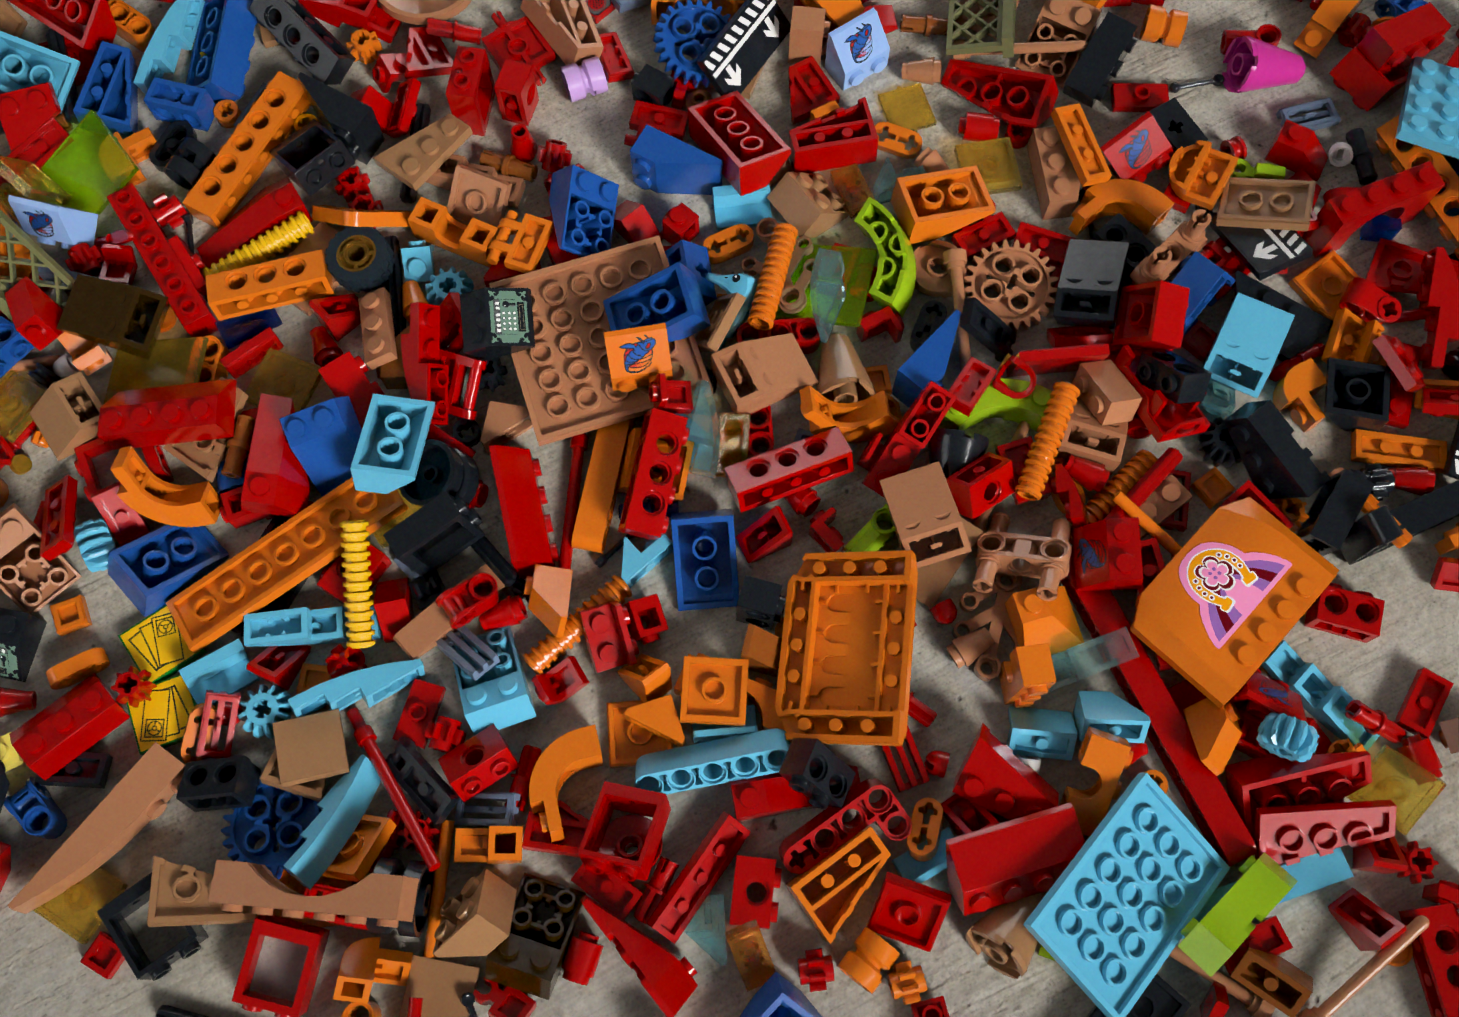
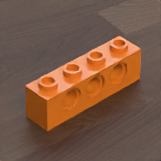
M322 249L229 271H222L205 276L208 304L217 319L221 321L333 295L332 274L325 263L326 257Z

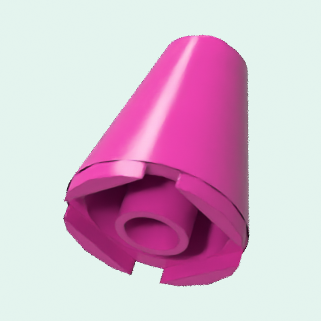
M1251 36L1237 37L1229 45L1224 56L1223 63L1228 64L1227 72H1222L1224 77L1223 84L1228 92L1234 93L1294 84L1303 77L1306 65L1302 56Z

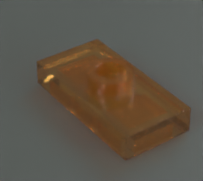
M857 163L830 171V178L839 196L842 197L845 203L844 206L851 219L858 215L868 197L875 200Z
M756 919L724 932L747 992L764 985L776 972Z

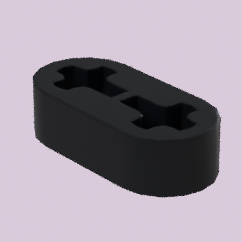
M931 300L922 306L909 342L914 352L922 345L919 341L924 331L929 332L928 339L945 322L947 309L940 301ZM932 311H936L937 316L935 317L933 324L929 323L928 319L930 313Z

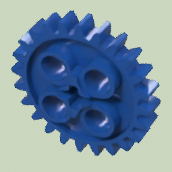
M678 0L674 8L669 5L665 14L662 13L660 15L659 22H657L654 29L657 32L653 37V42L657 43L654 52L661 53L658 63H667L665 72L675 71L673 75L674 80L682 76L683 85H686L690 79L693 80L694 88H697L700 81L703 82L705 88L709 86V79L696 61L728 23L731 15L726 14L722 16L720 14L722 11L721 6L714 10L712 9V1L703 6L702 0H697L696 5H693L691 0H686L685 5ZM703 26H708L712 31L706 30ZM677 29L683 30L686 34L679 33ZM683 55L690 56L692 60H687Z
M260 781L251 807L232 808L234 810L233 814L223 815V819L230 823V826L221 829V832L229 837L222 842L223 846L231 849L227 856L233 861L266 865L277 879H281L284 869L293 876L284 865L306 841L301 834L322 811L317 806L319 802L262 784ZM277 797H279L278 800H277V808H276V807H275V799H276ZM300 801L299 806L294 811L288 812L290 804ZM267 806L261 816L255 817L256 811L260 807ZM300 832L297 841L288 844L289 837L293 833ZM266 837L265 844L261 848L255 849L256 842ZM279 843V851L275 853V851L277 850V845Z

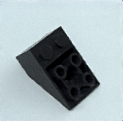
M1070 239L1054 306L1053 317L1057 324L1115 329L1121 289L1125 278L1129 242Z

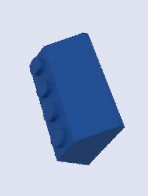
M206 0L195 36L186 84L207 89L215 104L225 99L239 100L245 93L244 79L245 74L250 68V60L248 59L250 50L255 43L253 34L258 23L257 18L248 10L253 0ZM200 52H204L207 56L201 58Z

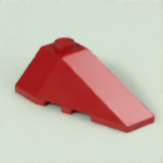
M955 59L949 60L941 81L943 87L1009 124L1037 128L1050 117L1059 94L1054 75Z
M287 176L260 190L204 241L197 250L206 267L210 269L212 263L218 264L220 258L225 260L227 254L231 253L233 255L235 249H243V244H251V239L256 241L258 235H266V230H274L273 226L282 225L281 221H289V216H297V211L299 210L304 212L311 223L314 221Z
M261 393L241 495L242 511L293 517L308 506L310 494L308 475L291 450L279 420L282 417L295 413L293 398Z

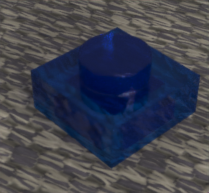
M1386 215L1374 217L1360 230V240L1379 242L1380 238L1391 241L1402 229L1401 219L1390 218Z

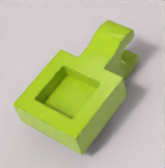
M1238 158V164L1235 169L1240 170L1241 173L1233 172L1231 177L1283 180L1286 167L1276 166L1271 163H1257L1255 167H1252L1246 160Z

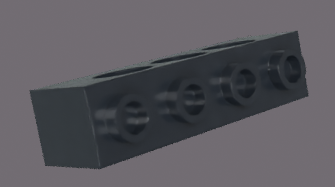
M253 0L248 10L257 18V22L264 28H267L275 36V40L280 45L286 47L294 55V59L313 74L312 77L326 85L341 84L356 58L298 0Z

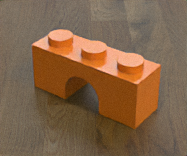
M420 197L407 219L414 237L490 268L492 264L486 261L489 254L488 247L490 242L496 239L499 229L473 217L469 224L465 225L454 219L449 214L446 206Z
M1049 643L1015 647L1009 654L1010 660L1001 663L999 679L1005 705L1014 704L1015 708L1033 706L1034 701L1040 700L1041 695L1048 693V689L1057 682Z
M1088 726L1078 758L1081 765L1090 767L1098 772L1097 781L1091 788L1085 790L1066 786L1060 805L1071 802L1082 833L1087 836H1091L1107 815L1111 800H1117L1122 787V782L1119 781L1123 769L1128 770L1133 759V751L1130 750L1131 746L1127 739Z

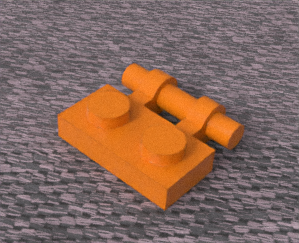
M508 210L505 218L500 220L496 239L490 242L486 261L492 265H497L500 257L506 256L504 260L506 268L524 274L535 271L554 229L553 221L525 213L522 222H518L519 214L513 210ZM516 234L512 245L508 244L507 241L510 235Z

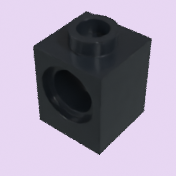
M646 64L640 72L635 73L631 80L633 100L667 107L673 99L675 91L674 78Z

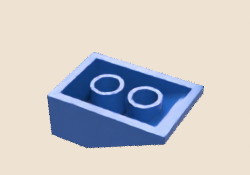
M646 125L630 149L633 182L644 190L650 189L656 193L712 195V187L722 186L721 159L654 127Z
M680 262L603 301L611 331L666 323L668 342L685 339L711 326L696 274Z
M956 309L898 369L892 395L908 408L930 380L944 387L942 381L961 316L959 310Z
M349 396L332 398L279 419L291 450L322 497L352 477L350 468L362 429Z
M732 508L671 513L678 611L736 607L739 599V584Z
M165 525L109 552L108 575L140 613L147 617L164 607L166 602L216 569L229 558V553L205 526L178 527Z

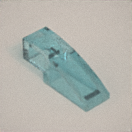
M819 248L811 274L810 298L820 340L823 343H827L846 297L842 279L845 267L841 252Z
M697 380L692 398L693 410L691 414H688L686 427L689 428L688 440L694 442L689 472L715 479L720 444L718 415L709 382Z
M1127 627L1051 656L1057 682L1048 689V693L1140 657Z

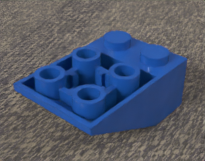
M573 164L552 174L549 203L560 249L580 257L611 249L619 184Z

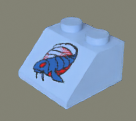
M874 7L828 33L824 68L843 91L851 86L859 85L864 78L873 73L881 72L887 66L890 46Z
M9 195L8 202L23 231L26 234L37 236V242L49 245H56V241L62 242L61 248L68 250L80 243H87L90 248L94 245L99 214Z

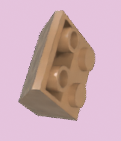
M787 172L767 196L788 224L796 227L799 237L808 236L816 238L851 214L844 206L845 201L843 198L832 192L827 186L828 181L819 173Z
M79 371L52 383L29 413L57 460L60 461L75 454L74 448L98 439L99 411L103 405L82 372Z
M485 869L476 878L471 877L463 886L462 891L455 898L449 897L441 907L440 915L442 917L440 925L434 934L436 942L433 955L442 958L487 956L510 934L517 890L488 869Z

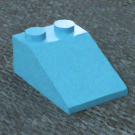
M0 31V94L49 82L53 85L62 111L81 62Z

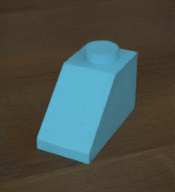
M1078 691L1073 715L1079 741L1084 740L1088 726L1125 738L1129 743L1145 742L1151 722L1147 714L1112 692Z

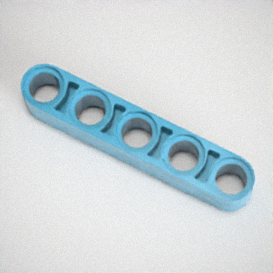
M774 728L645 754L637 759L634 785L636 788L667 795L778 773L791 742L786 739L785 730Z

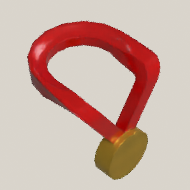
M1008 353L997 368L999 372L992 382L993 387L1013 399L1025 398L1035 389L1036 374L1028 364ZM1011 363L1029 374L1030 385L1026 390L1021 392L1013 391L1000 380Z
M0 435V446L9 458L0 459V465H9L10 469L18 475L26 474L32 468V461L26 455H15L5 438Z

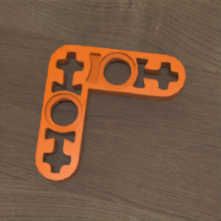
M312 205V220L352 227H410L407 219L412 211L358 210L334 205Z

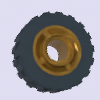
M346 227L343 231L335 234V237L328 243V249L326 248L325 263L332 276L346 290L360 293L361 291L369 292L374 288L377 289L383 282L389 279L388 276L393 272V264H395L393 250L377 229H372L371 227Z

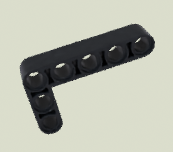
M1459 480L1390 511L1387 506L1380 507L1354 522L1340 548L1348 564L1352 565L1394 546L1392 541L1404 534L1402 531L1404 528L1414 537L1458 517ZM1394 517L1401 523L1400 526L1398 525Z

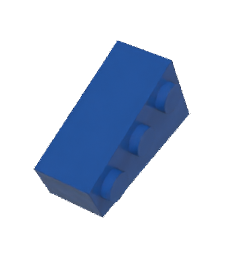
M105 41L101 42L73 109L82 129L111 136L118 131L123 139L138 131V87L133 83L138 67L130 48Z

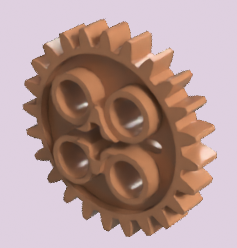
M1004 240L1002 248H999L993 242L991 252L982 248L980 252L981 258L974 255L972 259L974 266H967V274L970 276H964L963 282L965 285H968L964 288L965 296L978 299L1003 322L1011 326L1016 333L1019 325H1022L1027 331L1030 328V320L1038 325L1041 321L1040 315L1047 317L1050 312L1047 307H1053L1055 304V300L1052 297L1056 296L1057 288L1052 286L1056 285L1059 279L1058 277L1050 276L1056 268L1055 266L1046 267L1049 257L1040 259V248L1033 253L1030 252L1031 243L1029 242L1024 248H1020L1019 240L1015 241L1013 247H1009L1007 240ZM1004 264L1009 268V271L1005 273L1000 272L995 266ZM1032 275L1036 282L1032 284L1027 283L1022 276ZM1009 283L1014 284L1012 290L1006 288ZM993 289L997 292L998 297L989 298L985 295L984 291ZM1013 300H1020L1024 303L1025 308L1016 309L1011 302Z

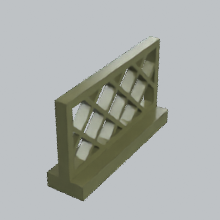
M949 0L946 55L1002 51L1003 58H1013L1016 0H993L990 3L987 0H968L963 5L956 0ZM976 3L984 7L977 14L969 10ZM990 12L997 16L990 23L982 19ZM961 15H965L969 20L962 26L955 22ZM975 24L983 28L975 35L968 31ZM988 33L997 38L996 42H983L981 39ZM961 35L968 39L964 44L953 45V41Z
M0 210V223L5 227L6 236H0V242L7 243L8 256H0V262L9 263L10 276L0 275V311L13 321L4 293L22 279L17 277L16 264L31 266L32 279L30 280L39 288L40 286L55 288L56 301L54 302L63 309L66 302H63L62 289L72 290L75 279ZM14 244L24 245L28 248L31 259L15 257ZM38 267L49 268L54 273L55 281L39 280Z

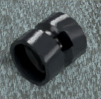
M186 137L177 148L178 156H171L163 167V171L172 181L189 191L201 178L204 169L211 164L216 155L200 141Z

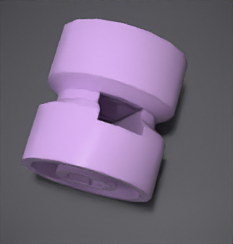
M598 56L582 60V65L580 66L576 63H571L560 67L563 83L571 103L585 99L589 92L593 96L608 92L607 80Z

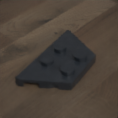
M1238 270L1232 273L1231 276L1236 280L1234 282L1235 297L1239 292L1295 315L1277 359L1285 361L1293 358L1331 329L1332 320Z

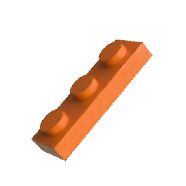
M1080 103L1054 108L1050 115L1082 187L1108 182L1112 174Z
M1355 429L1351 433V461L1371 464L1381 463V465L1399 468L1427 466L1428 470H1435V473H1443L1447 460V441Z

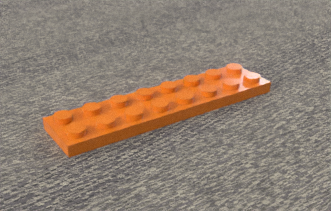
M351 477L167 601L166 605L189 650L196 654L243 622L244 615L258 612L344 552V548L340 546V543L344 542L343 538L340 537L343 528L339 527V523L342 521L365 519V521L369 522V526H366V531H369V535H371L408 510L409 507L396 489L388 494L355 490L353 478Z

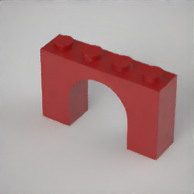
M1431 161L1417 165L1329 199L1317 214L1320 220L1318 229L1305 231L1302 238L1313 249L1312 255L1314 258H1318L1328 254L1333 249L1335 251L1340 249L1359 227L1378 215L1388 230L1414 220L1444 187L1445 183Z

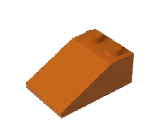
M977 165L898 177L890 200L900 226L911 244L936 240L994 214L996 210Z

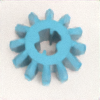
M451 266L448 272L440 268V275L438 276L430 274L431 283L425 284L426 299L429 304L440 305L449 292H459L461 295L474 291L473 280L468 278L464 270L457 272L453 266Z
M102 518L91 519L75 526V539L88 570L93 573L108 570L109 552L117 548L105 520Z
M262 684L259 685L258 694L252 690L247 691L250 700L248 702H240V706L246 710L237 716L241 721H246L242 726L246 732L253 731V736L258 739L262 738L264 734L267 738L273 739L272 723L291 718L288 712L292 710L287 700L291 698V695L287 691L281 692V688L277 685H272L268 689L266 685ZM265 708L269 710L271 708V712L269 715H263V711Z
M1269 713V715L1265 716L1263 722L1260 723L1257 731L1259 733L1256 739L1262 748L1267 749L1269 753L1290 761L1306 762V760H1310L1318 746L1317 740L1319 735L1317 730L1313 726L1308 725L1306 721H1301L1295 716L1291 717L1285 713Z

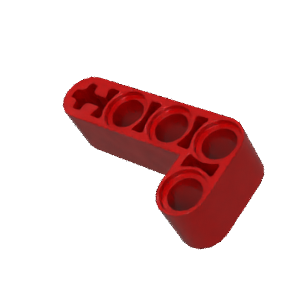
M868 778L848 792L842 808L827 807L826 810L820 812L785 838L779 846V856L788 871L794 874H802L874 821L883 833L894 841H901L910 835L912 821L892 791L881 780ZM876 789H881L882 796L880 800L875 803L869 802L870 793ZM855 809V818L849 822H843V813L846 810ZM900 816L901 821L899 825L889 829L888 821L891 817ZM819 830H830L826 840L815 841L816 833ZM806 840H808L811 846L813 847L812 850H809V848L805 844ZM794 850L800 854V857L796 860L791 855Z

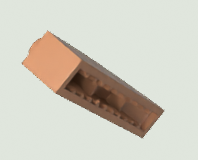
M155 742L7 906L14 911L27 914L93 873L127 845L151 820L157 819L165 811L166 803L175 793H178L186 765Z

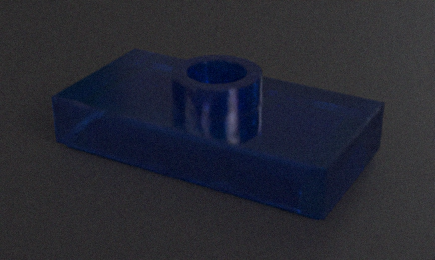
M272 308L221 320L215 324L228 349H231L247 339H252L268 327L273 329L283 323L276 309Z

